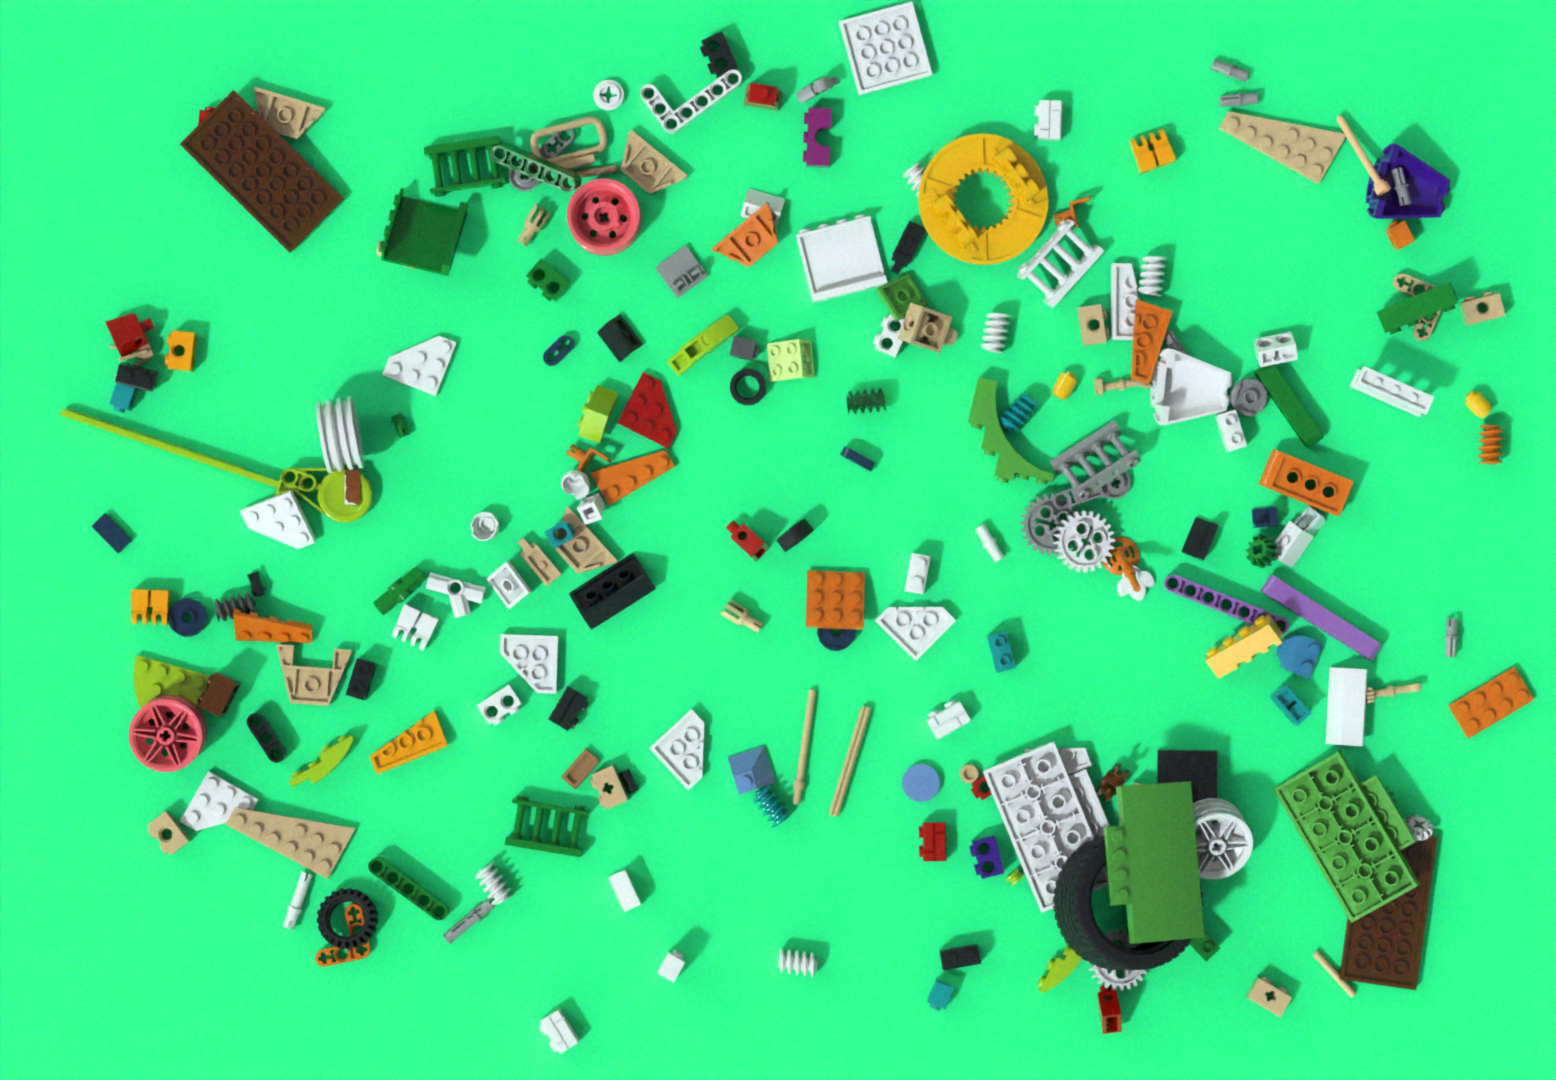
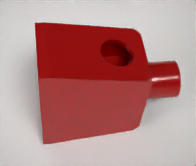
M750 83L746 86L743 105L779 111L782 91L778 87Z
M134 313L105 322L121 357L132 354L140 347L146 345L148 339L145 332L155 328L150 318L139 322Z
M733 520L726 527L732 534L730 538L755 562L769 549L744 523L740 526ZM747 535V538L742 540V537Z
M1102 985L1099 987L1100 992L1097 993L1102 1034L1122 1032L1121 1010L1117 991L1111 990L1110 985L1106 989Z

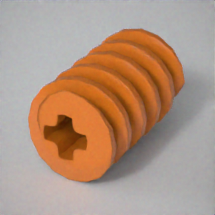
M1480 425L1485 430L1479 432V435L1485 438L1479 440V443L1484 444V446L1479 447L1478 450L1484 453L1478 455V458L1483 460L1478 462V464L1497 465L1502 463V460L1498 459L1497 456L1503 455L1502 452L1498 451L1499 448L1503 447L1498 441L1504 440V437L1499 436V433L1504 432V430L1495 425Z

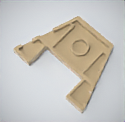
M277 644L276 647L290 703L330 706L352 650L334 649L333 668L294 666L295 645Z

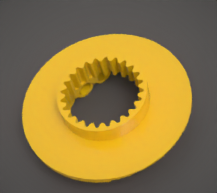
M972 134L950 142L930 160L920 181L918 206L927 233L936 245L948 255L970 264H998L1008 261L1025 251L1039 235L1048 211L1049 200L1046 182L1035 160L1015 142L994 134ZM979 171L982 174L986 171L987 175H990L993 172L994 178L1001 177L1000 183L1005 182L1004 188L1010 190L1007 193V196L1012 198L1008 201L1011 204L1007 208L1009 213L1005 214V219H1002L993 227L989 226L986 229L981 227L978 230V227L975 225L971 228V223L965 220L958 210L957 204L953 203L956 200L953 194L958 191L956 188L960 185V182L965 177L971 175V173L976 174Z

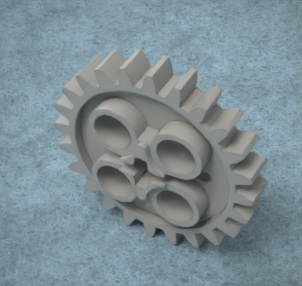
M1050 493L1049 499L1046 494H1042V500L1036 496V503L1029 501L1031 507H1024L1027 513L1020 515L1025 519L1019 522V524L1024 525V528L1019 530L1020 532H1025L1022 539H1029L1026 545L1031 546L1033 544V551L1039 548V554H1043L1046 550V555L1048 556L1051 555L1052 551L1054 555L1059 553L1054 551L1058 545L1053 544L1052 536L1054 532L1057 531L1059 533L1060 531L1057 528L1036 522L1035 518L1063 526L1058 520L1061 513L1065 515V521H1068L1066 515L1073 517V512H1078V510H1072L1073 506L1065 509L1056 508L1052 502L1054 496L1052 493ZM1059 495L1057 502L1063 506L1066 504L1067 499L1064 498L1061 501L1062 495ZM1043 507L1048 510V515L1045 518L1041 516V509ZM1037 526L1042 528V533L1039 536L1035 534ZM1070 542L1068 543V548H1072Z

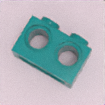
M1003 631L986 636L996 673L1016 668L1007 632Z
M1283 684L1269 697L1294 726H1298L1312 714L1286 684Z

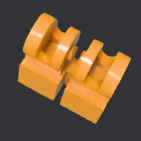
M1163 128L1157 130L1160 140H1156L1153 132L1148 133L1149 143L1154 149L1152 151H1149V144L1144 135L1139 137L1141 147L1137 145L1135 138L1129 140L1139 175L1155 170L1157 166L1160 168L1175 162V155Z
M131 589L132 624L138 625L139 614H141L143 625H147L150 617L148 607H153L151 614L152 625H157L158 615L160 614L162 625L168 626L171 590Z

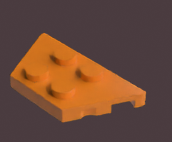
M768 202L765 203L711 250L721 253L731 260H736L747 267L754 264L779 243L770 204Z

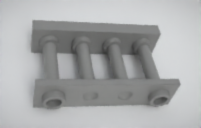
M1114 420L1049 461L1056 475L1064 473L1073 485L1074 489L1071 490V493L1076 502L1086 499L1091 493L1141 462L1137 450L1135 449L1129 453L1118 438L1122 434ZM1110 442L1115 445L1123 458L1115 463L1111 461L1102 448ZM1094 452L1098 454L1107 467L1098 474L1086 459V457ZM1077 463H1080L1091 477L1082 484L1070 469Z

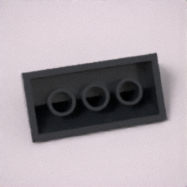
M632 553L573 590L569 595L581 616L592 630L656 588L635 554Z

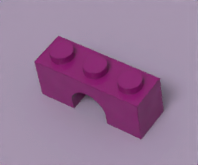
M808 108V113H804V124H808V132H804L803 143H807V151H803V162H806V167L829 168L830 147L819 145L815 140V136L821 130H831V108Z

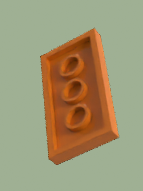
M1512 667L1449 704L1448 708L1466 738L1469 739L1530 703L1534 698L1516 668Z

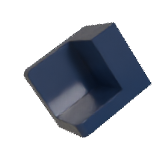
M1277 507L1252 509L1253 528L1277 527Z

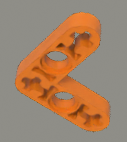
M357 903L348 905L345 910L350 936L354 935L353 928L356 925L363 927L365 921L363 909ZM352 907H355L356 910L359 909L356 917L357 920L361 918L362 922H356L351 925L350 921H354V916L349 914ZM368 939V943L362 944L363 947L367 948L364 955H361V952H357L356 948H352V950L346 949L348 951L346 959H340L338 957L340 948L330 947L318 951L315 961L319 966L326 967L366 958L371 952L370 941ZM331 950H334L335 962H333V958L327 959V963L319 959L322 956V952H325V955H331Z

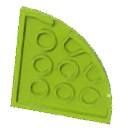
M136 655L133 681L135 695L140 708L156 697L177 695L190 700L201 711L202 708L199 707L200 702L198 700L202 692L207 691V681L210 675ZM168 711L166 714L168 718H173L174 716L171 711ZM149 719V723L152 726L156 724L154 719ZM187 723L182 724L184 730L189 729ZM168 731L162 733L166 739L171 736V734H168ZM185 742L180 743V747H187Z

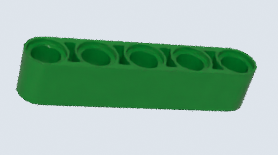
M501 143L491 150V158L495 162L564 192H571L581 185V177L576 172L511 144ZM500 148L505 153L504 157L500 155ZM517 156L521 158V164L517 162ZM534 163L538 165V172L533 167ZM551 171L555 173V179L551 177ZM568 178L573 181V186L568 184Z
M1274 365L1260 367L1254 371L1257 379L1263 383L1268 395L1307 449L1324 438L1317 425Z
M376 857L369 862L368 868L373 875L435 920H443L448 916L449 907L446 903L382 857ZM375 861L382 863L383 868L381 871L374 870L373 863ZM390 872L397 873V882L393 883L389 880L388 875ZM407 883L412 884L414 887V891L411 894L404 891V886ZM421 895L429 897L428 905L420 903L419 898ZM437 906H442L445 909L444 916L436 915L435 908Z

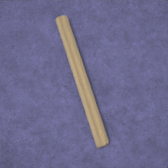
M862 706L829 810V815L839 816L870 716L871 708Z

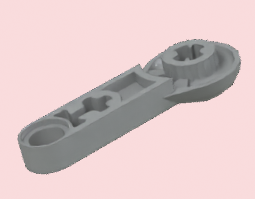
M572 129L565 130L571 133V138L568 141L561 139L560 134L563 131L555 133L539 148L541 156L544 159L559 156L573 142L574 131ZM557 138L563 146L561 147L559 144L555 148L556 153H549L548 145L554 146L557 143L554 139ZM534 163L533 167L538 172V165ZM511 168L509 170V181L517 190L530 191L540 182L532 177L522 180L520 179V172Z
M1125 471L1115 478V480H1119L1117 488L1111 486V482H1113L1111 480L1079 502L1072 498L1073 503H1071L1070 495H1072L1071 490L1074 487L1057 492L1052 499L1053 505L1056 508L1065 509L1099 497L1121 498L1129 491L1131 485L1130 477ZM1059 495H1064L1067 499L1066 504L1063 506L1057 502Z

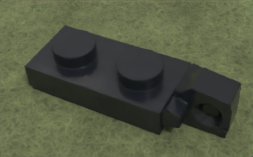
M909 220L892 254L891 260L895 261L891 269L892 272L898 274L902 265L907 267L908 263H910L926 231L924 227Z

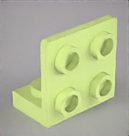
M796 339L767 344L771 382L796 378H815L811 340Z

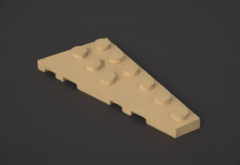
M1230 111L1227 112L1218 128L1319 185L1346 137L1343 133Z
M238 807L234 808L226 823L227 826L326 879L329 878L355 830L354 827Z

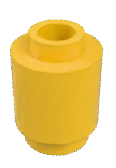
M1068 371L1065 374L1061 372L1052 388V394L1065 401L1067 397H1070L1078 382L1075 380L1076 376Z
M1472 390L1465 396L1466 401L1464 404L1476 417L1479 416L1482 419L1492 411L1491 403L1479 390L1476 392Z

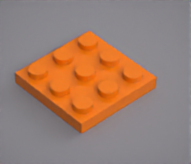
M807 571L805 628L863 630L865 572Z

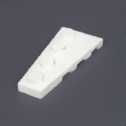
M1131 263L1111 264V340L1133 341L1135 300H1140V298L1138 297L1137 284Z

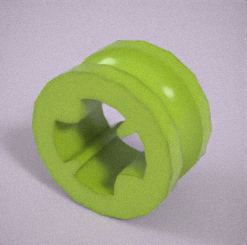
M1018 868L1005 879L1010 881L1011 887L1024 876L1023 873L1020 874L1018 872Z

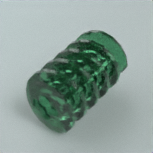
M871 388L870 394H868L866 389H863L862 395L859 390L855 391L854 396L851 391L847 393L848 415L850 409L853 410L854 414H857L859 408L862 414L865 413L866 408L872 413L873 407L876 408L877 412H880V408L883 406L886 411L885 393L882 388H878L877 393L874 388Z

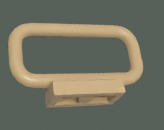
M590 116L539 129L532 134L530 139L532 153L543 158L538 146V139L542 136L594 124L600 138V143L597 146L546 159L569 170L593 164L595 162L594 154L602 152L607 145L604 125L598 118Z

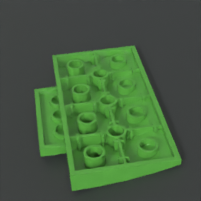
M1342 750L1273 789L1351 923L1420 884L1401 852L1402 849L1415 843L1417 840L1378 774L1360 783Z
M1191 781L1116 787L1119 826L1104 827L1110 906L1126 905L1130 944L1205 937Z

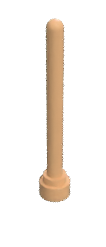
M1338 115L1336 120L1374 181V191L1377 196L1387 193L1391 189L1387 181L1380 178L1342 115Z

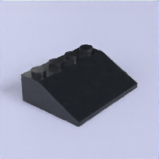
M1157 750V784L1191 781L1193 803L1202 799L1217 798L1216 750Z

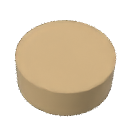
M966 764L960 770V778L965 783H974L979 777L977 767L972 764Z

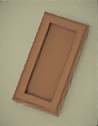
M585 748L561 778L572 788L576 789L601 760Z

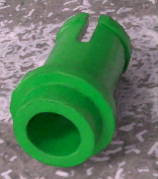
M402 413L391 417V423L394 424L399 439L410 435L404 420L405 416Z

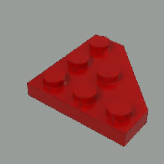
M643 372L617 424L669 449L677 434V430L661 381Z

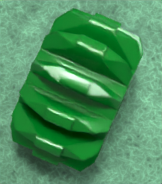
M1259 535V537H1253V543L1248 542L1250 548L1245 550L1249 553L1246 558L1251 561L1252 565L1265 568L1266 565L1272 566V560H1277L1275 554L1279 553L1276 550L1278 545L1274 542L1273 538Z

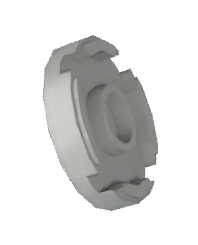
M1244 378L1234 385L1230 400L1234 410L1236 409L1237 413L1244 416H1254L1264 409L1268 394L1262 382L1254 378Z

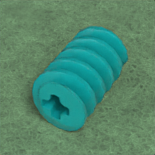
M1020 394L1021 401L1014 400L1016 407L1010 405L1009 409L1011 412L1004 411L1006 418L999 417L1002 426L1014 436L1013 429L1020 431L1018 424L1025 425L1023 418L1030 419L1028 413H1036L1033 407L1040 408L1028 395Z
M769 784L753 795L756 796L753 802H761L758 809L765 808L763 816L769 814L770 816L767 821L774 820L775 822L771 827L775 828L790 817L787 816L790 810H782L785 803L778 804L781 798H774L776 791L769 792L772 787Z

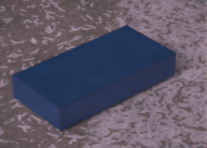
M106 513L91 526L118 554L133 541Z

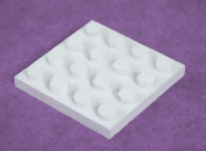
M913 2L838 22L859 96L933 75Z

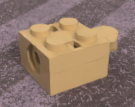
M910 303L898 339L940 353L943 344L949 346L956 342L957 331L949 327L952 320L951 316Z

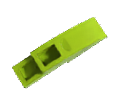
M727 314L679 349L680 351L667 360V363L677 376H681L704 356L712 353L738 332L740 328L731 316Z
M346 734L337 739L338 744L334 746L329 744L321 749L322 753L318 754L322 762L319 763L316 760L308 765V770L304 772L299 770L291 775L292 779L289 780L290 785L295 787L307 779H310L312 784H316L325 778L346 757L355 741L354 735L349 737Z
M1069 945L1065 947L1062 953L1063 959L1056 956L1055 959L1051 958L1046 967L1048 969L1045 976L1042 975L1037 983V986H1039L1038 990L1041 993L1052 989L1062 982L1082 960V957L1078 956Z

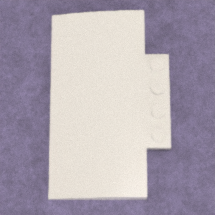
M1050 741L983 770L1041 913L1053 909L1055 883L1068 857H1071V854L1077 851V848L1084 845V843L1104 836V827H1110L1086 768L1068 775L1054 741ZM1106 866L1097 876L1092 892L1109 886Z

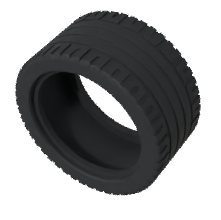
M1101 836L1084 843V845L1077 848V851L1071 854V857H1068L1055 883L1053 910L1055 911V920H1057L1056 924L1060 928V933L1064 936L1065 942L1083 960L1089 961L1090 964L1109 970H1146L1169 963L1172 959L1178 957L1179 953L1185 950V947L1189 946L1193 938L1147 942L1132 949H1126L1113 943L1100 930L1092 910L1093 886L1100 871L1107 865L1105 837ZM1201 892V902H1202V906H1203V901H1202L1203 892Z

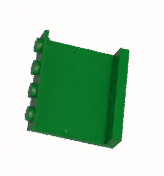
M401 188L399 195L395 194L393 205H395V208L390 210L388 221H390V224L385 226L383 235L385 241H381L379 246L381 260L449 276L466 220L468 203L460 202L459 209L403 197L404 188Z

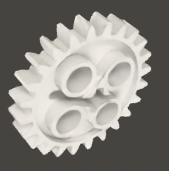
M1081 510L1080 515L1078 512H1073V517L1066 515L1068 521L1061 520L1063 526H1057L1056 528L1060 532L1059 534H1054L1058 538L1057 541L1053 542V544L1058 545L1054 551L1060 552L1057 558H1064L1062 564L1067 565L1069 563L1068 569L1072 570L1075 567V572H1080L1081 568L1084 573H1087L1088 567L1093 572L1095 571V566L1102 568L1100 562L1107 563L1105 557H1112L1111 553L1108 552L1109 549H1115V547L1110 545L1111 542L1115 541V539L1110 538L1114 532L1108 531L1111 524L1104 525L1106 518L1099 520L1100 514L1096 513L1093 516V511H1088L1087 515L1085 510ZM1081 523L1084 526V530L1079 534L1077 526ZM1096 532H1098L1100 535V540L1098 542H1094L1093 536ZM1082 538H1085V541L1087 542L1086 545H1084L1081 541ZM1073 540L1075 548L1070 551L1068 543ZM1089 549L1091 557L1087 560L1084 554Z
M1117 928L1114 929L1113 934L1110 930L1106 931L1107 938L1113 943L1115 941L1119 942L1123 948L1129 947L1132 949L1142 944H1130L1129 933L1126 935L1125 929H1122L1120 934ZM1096 965L1089 969V971H1095L1092 978L1099 977L1097 984L1105 982L1104 988L1106 989L1111 985V990H1115L1118 986L1119 992L1123 991L1124 986L1127 990L1131 989L1130 983L1134 987L1137 986L1136 980L1143 981L1141 974H1147L1145 970H1122L1124 976L1122 979H1119L1115 974L1116 970H1111L1110 973H1107L1108 969L1100 968Z

